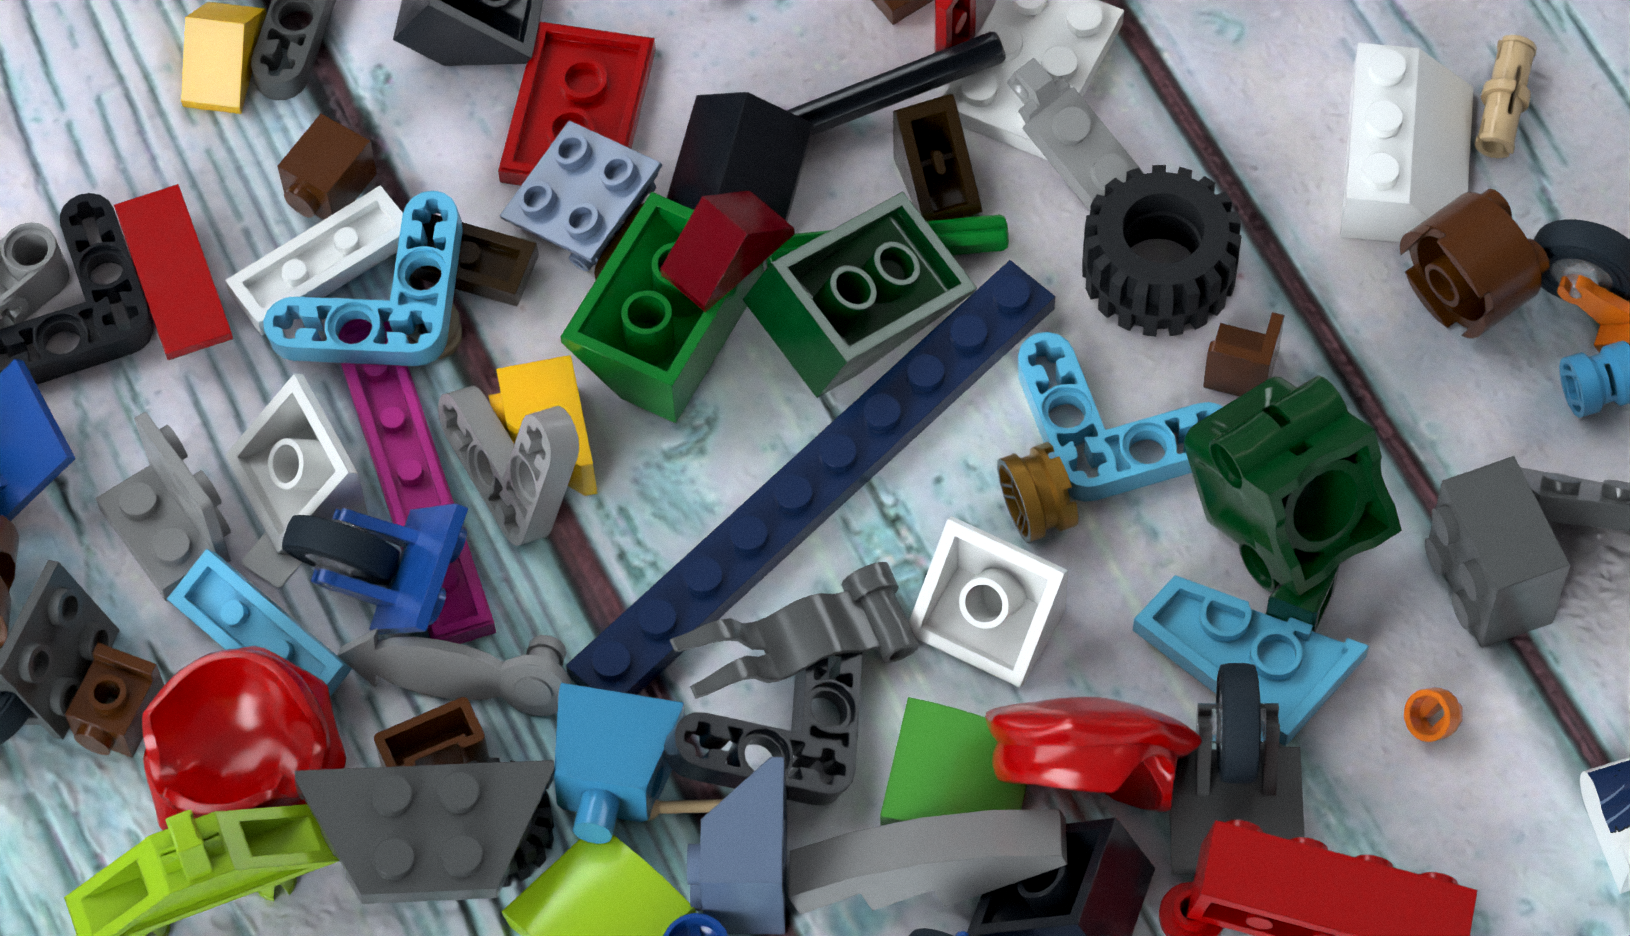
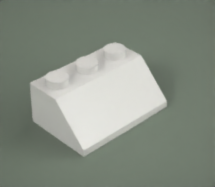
M1368 43L1357 44L1350 91L1340 237L1400 243L1406 233L1463 193L1468 192L1474 87L1420 48Z

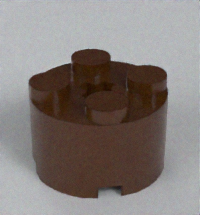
M1491 188L1481 194L1475 192L1463 193L1402 237L1399 246L1400 256L1408 250L1410 251L1414 266L1406 270L1405 274L1421 303L1446 328L1455 322L1467 328L1468 330L1461 336L1469 339L1479 337L1535 297L1541 288V275L1550 268L1549 259L1544 249L1533 239H1527L1521 228L1513 220L1512 211L1507 200L1502 194Z

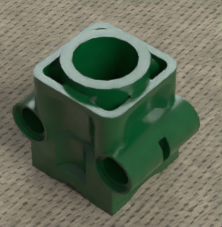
M1320 375L1313 377L1299 387L1294 386L1282 377L1267 379L1196 423L1186 434L1184 447L1208 523L1239 544L1240 556L1253 579L1267 591H1272L1283 585L1295 595L1300 596L1324 581L1345 560L1363 551L1376 548L1402 531L1396 506L1382 477V455L1375 429L1349 413L1337 389Z

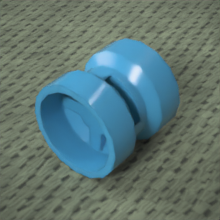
M1623 340L1605 345L1601 348L1599 354L1590 357L1581 352L1560 360L1559 375L1566 401L1575 416L1582 418L1598 413L1604 404L1611 402L1619 406L1630 404V345Z

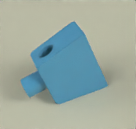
M561 683L558 696L554 763L557 806L563 810L577 812L573 832L578 838L595 844L607 843L612 839L617 818L636 822H643L650 818L652 807L655 801L659 799L672 771L665 758L664 744L667 735L684 718L683 702Z

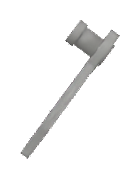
M378 628L341 646L337 655L375 687L379 677L399 687L441 698L458 699L466 697L468 700H488L502 697L518 711L532 716H549L558 713L561 683L571 684L569 675L562 667L567 653L566 648L560 640L549 635L534 637L530 640L526 655L517 656L503 662L484 651L439 639L393 637L378 641Z

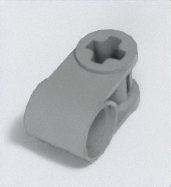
M33 222L20 224L11 229L0 240V314L3 316L0 319V329L24 322L25 319L52 297L58 295L67 285L69 279L68 265L55 236L49 228L42 224ZM42 257L44 258L41 262L35 265L26 266L29 262H31L34 259Z

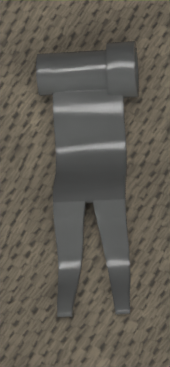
M877 562L854 571L841 583L844 592L809 595L755 622L742 623L731 618L716 620L670 639L675 652L687 651L721 641H738L752 650H764L765 655L759 657L747 655L738 658L703 680L691 685L690 688L695 699L709 695L742 680L756 679L765 683L779 682L803 671L820 660L837 654L862 653L878 649L884 663H893L913 654L919 648V644L895 595L899 586L887 562Z

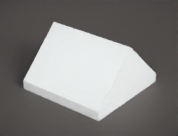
M293 374L225 454L278 554H287L282 549V541L287 525L293 515H309L332 520L335 509L342 510V508L368 515L358 472L304 375Z
M951 516L947 519L910 617V628L916 639L1020 688L1024 685L1065 613L1068 570Z

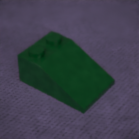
M902 191L771 262L743 298V301L812 393L818 398L862 373L972 295L977 287Z

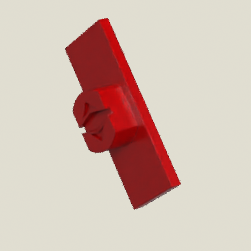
M179 184L114 204L167 360L232 340L231 329Z

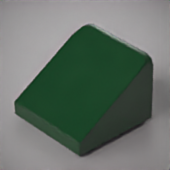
M1339 565L1324 581L1300 596L1295 595L1283 585L1279 587L1268 598L1266 614L1286 622L1292 617L1313 625L1312 631L1316 632L1334 593Z

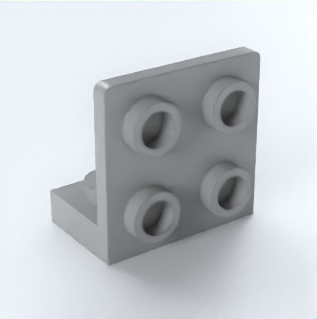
M144 412L135 417L134 420L150 465L96 497V501L100 511L159 593L167 601L169 595L206 549L217 553L226 562L231 561L224 537L230 534L231 530L222 513L217 508L222 502L209 478L202 470L192 475L183 461L188 457L186 450L169 425H165L158 429L150 416Z

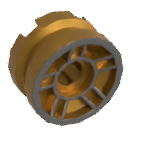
M1049 442L1032 447L1028 456L1020 458L1014 453L997 460L998 478L1006 506L1017 531L1027 543L1045 537L1047 529L1055 527L1059 531H1063L1078 525L1077 503L1075 501L1070 502L1068 488H1071L1072 485L1060 457L1050 459L1047 455L1054 452L1053 446Z

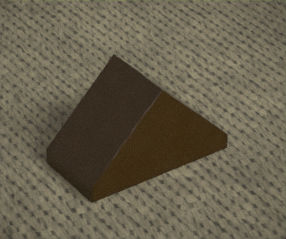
M947 94L894 110L893 158L912 204L925 221L964 218L983 212L954 95Z

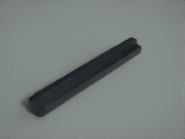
M990 31L787 111L814 124L813 136L1000 64L1006 59V53L999 35L996 32Z

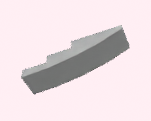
M1060 809L987 810L922 817L846 833L790 850L788 898L800 915L860 893L872 911L934 890L944 907L1067 865L1066 818Z

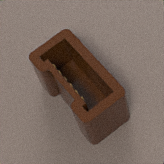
M460 697L374 735V742L382 767L466 764L474 760L477 763H488V758H490L485 734L466 697Z

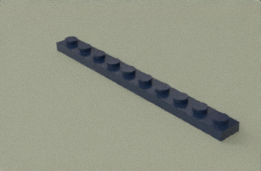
M1009 260L566 664L567 674L570 679L578 686L634 695L640 693L684 652H675L670 639L719 620L1055 309L1056 296Z

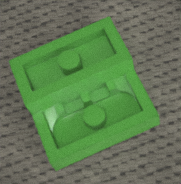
M908 697L880 814V826L922 817L987 810H1022L1027 784H1012L998 781L992 765V756L997 741L990 733L985 717L938 703Z

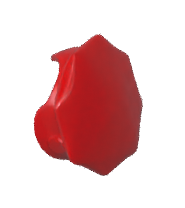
M249 646L239 649L221 650L194 660L180 669L162 687L144 710L142 716L143 739L146 747L143 756L144 771L154 802L157 822L162 830L168 829L165 821L166 818L187 810H192L194 818H198L215 811L305 805L307 803L304 799L301 800L296 791L295 771L344 769L347 758L337 729L328 686L323 680L263 647Z
M1068 697L1018 703L991 709L986 712L985 716L988 729L997 741L992 756V765L998 781L1082 792L1105 793L1115 801L1154 812L1171 810L1177 761L1189 755L1202 743V738L1196 732L1173 717L1140 705L1101 697Z

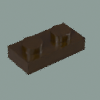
M432 214L429 223L422 224L428 239L427 246L436 248L433 241L434 227L437 222L443 221L442 216ZM462 222L463 232L455 289L518 307L539 256L537 243ZM428 265L416 269L410 276L437 284L442 274L438 268Z

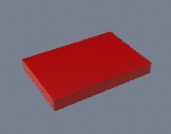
M539 21L533 55L526 63L498 169L500 183L521 186L568 121H572L632 149L656 52L655 38Z

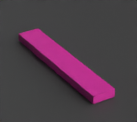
M353 319L345 323L341 328L339 339L348 344L359 343L369 336L372 324L364 319ZM388 321L384 322L386 335L384 344L388 343L387 332H393ZM340 363L392 523L405 526L411 509L454 504L409 367L401 365ZM466 540L459 557L453 563H449L442 587L446 590V599L437 620L433 624L428 625L427 630L430 639L462 644L496 633L495 623Z

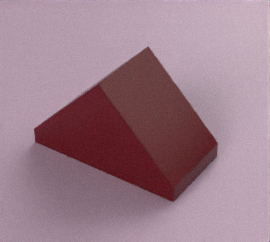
M751 191L702 196L661 266V275L699 308L707 312L795 235L794 227Z

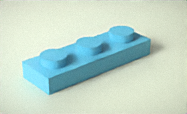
M209 549L203 552L167 598L169 602L225 650L249 646L266 648L323 680L328 686L330 697L352 670L348 664L228 562Z

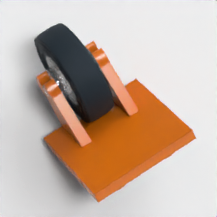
M1564 219L1544 225L1534 237V241L1546 252L1550 263L1549 270L1541 275V287L1560 299L1578 305L1600 324L1593 345L1598 352L1605 345L1623 340L1630 345V239L1612 228L1585 220Z

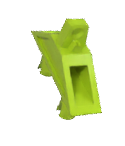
M307 804L215 811L198 818H194L192 810H187L166 818L165 821L168 829L149 835L66 895L64 899L77 936H147L150 932H154L157 936H168L171 923L257 892L264 899L274 901V887L281 885L290 895L296 887L298 876L339 862V859L332 854L321 835V828Z

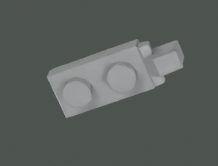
M1032 58L1015 71L1007 81V84L1024 103V106L1018 110L1026 123L1022 129L1089 211L1097 194L1104 196L1107 183L1114 178L1124 183L1126 182L1127 171L1140 168L1074 87L1071 88L1070 84L1062 77L1054 82V79L1035 58Z

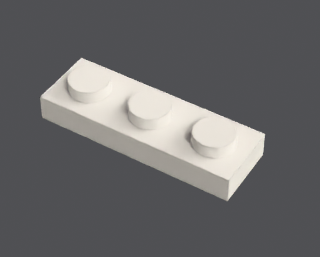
M380 185L226 279L228 293L258 332L264 335L263 320L267 310L275 302L287 297L324 298L397 253L403 213Z

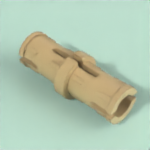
M1520 35L1503 36L1502 40L1499 39L1491 80L1486 81L1483 85L1481 101L1485 107L1479 133L1475 140V148L1478 152L1491 158H1507L1510 153H1514L1520 115L1528 109L1531 99V92L1527 85L1537 47L1533 41Z

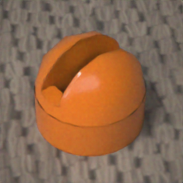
M1438 687L1416 691L1408 698L1404 708V720L1408 730L1414 737L1421 741L1433 742L1448 738L1458 730L1463 721V707L1458 702L1456 696L1449 690ZM1443 708L1444 716L1432 727L1427 719Z

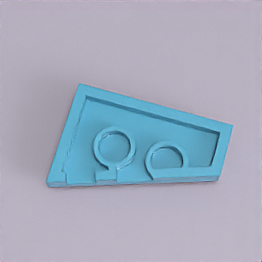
M1176 575L1134 618L1133 631L1215 694L1220 665L1227 663L1255 665L1259 679L1261 729H1263L1264 703H1278L1277 723H1280L1279 742L1285 747L1367 657L1369 648L1368 645L1346 638L1345 643L1313 632V625L1292 617L1286 622L1250 608L1248 601Z

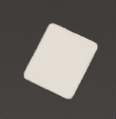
M266 532L241 561L243 567L277 588L282 587L302 563L288 553L278 554Z

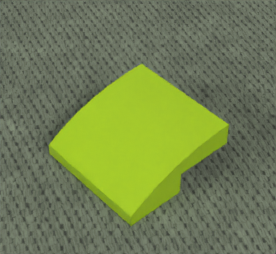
M612 835V839L609 842L603 844L590 843L579 839L501 911L510 928L521 936H663L669 925L676 919L684 915L697 913L695 908L690 907V903L662 875L615 835Z

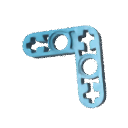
M426 191L414 196L406 204L402 215L390 300L287 297L275 302L267 310L263 320L264 332L275 353L284 359L292 361L421 366L437 360L444 352L447 344L463 232L462 220L453 199L443 192ZM439 213L443 221L437 222L434 227L433 241L436 248L427 246L428 239L422 224L429 223L431 215ZM429 265L441 270L442 275L439 282L428 290H417L408 285L410 275L421 266ZM294 319H302L305 328L297 329L295 338L287 339L283 329L291 328ZM324 319H326V321H325V334H326V337H327V340H326V341H322L321 338H320V335H319V333H318V331H324V325H323V320H324ZM353 319H364L372 324L369 336L359 343L348 344L339 339L341 328L345 323ZM388 321L393 332H387L388 343L384 344L386 340L384 322ZM424 324L428 333L421 334L418 343L409 344L406 335L413 334L416 325Z
M1051 332L1036 333L1022 343L1018 353L1017 370L1020 384L1043 443L1049 442L1054 449V452L1048 453L1050 459L1060 457L1072 485L1071 488H1068L1069 496L1076 500L1084 502L1097 501L1192 473L1185 447H1183V453L1178 454L1176 452L1177 445L1173 433L1178 434V444L1184 443L1186 434L1192 426L1223 407L1220 404L1211 402L1197 403L1105 430L1075 352L1068 340L1059 334ZM1039 356H1046L1050 363H1056L1055 380L1057 386L1049 389V379L1045 368L1042 365H1036V358ZM1068 404L1081 410L1084 420L1073 428H1062L1052 423L1049 413L1059 405ZM1140 440H1151L1162 446L1165 455L1156 463L1144 464L1135 460L1130 454L1129 449ZM1083 443L1084 454L1091 468H1098L1097 477L1087 478L1084 471H1077L1078 453L1076 447Z

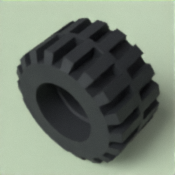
M1152 165V173L1143 174L1140 168L1127 171L1126 182L1123 183L1114 178L1105 185L1104 196L1098 194L1095 196L1090 205V215H1086L1082 277L1086 278L1085 289L1090 299L1099 298L1098 310L1106 318L1116 314L1119 316L1118 326L1128 331L1134 325L1144 327L1143 335L1156 337L1157 329H1168L1170 336L1183 334L1184 325L1190 323L1196 330L1207 324L1208 312L1217 316L1225 308L1226 296H1232L1236 283L1242 235H1240L1241 222L1238 212H1231L1232 200L1226 192L1214 194L1215 182L1206 176L1199 181L1192 179V170L1179 167L1178 173L1166 172V165ZM1166 239L1184 246L1191 255L1176 262L1157 263L1137 255L1131 247L1145 240Z

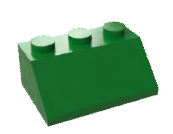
M651 192L560 337L561 343L621 399L676 423L745 311L747 305L744 303L743 298L763 274L764 267L763 263H761L707 312H704L661 275L660 269L694 210Z

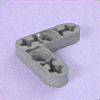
M469 386L442 394L438 403V413L443 432L509 542L518 546L547 537L552 531L579 453V438L571 416L560 406L525 415L514 444L479 388Z

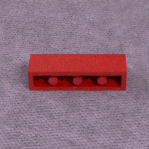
M1215 820L1201 843L1186 918L1254 936H1470L1478 890L1458 885L1456 879L1443 873L1425 872L1416 874L1394 868L1390 861L1379 856L1358 855L1352 857L1330 851L1324 843L1315 839L1296 837L1289 840L1263 833V830L1258 825L1248 821L1229 820L1221 822Z

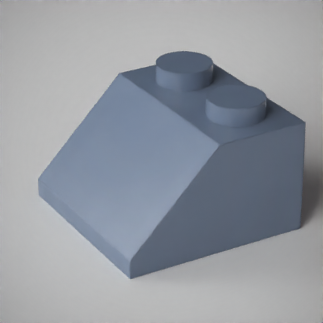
M770 757L701 819L700 844H688L687 883L690 885V907H694L695 910H702L703 914L717 919L726 929L727 934H785L788 809L784 757Z

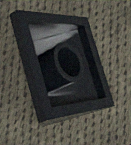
M749 92L696 95L667 199L695 210L702 196L751 191L784 220L788 221L813 134L814 124Z

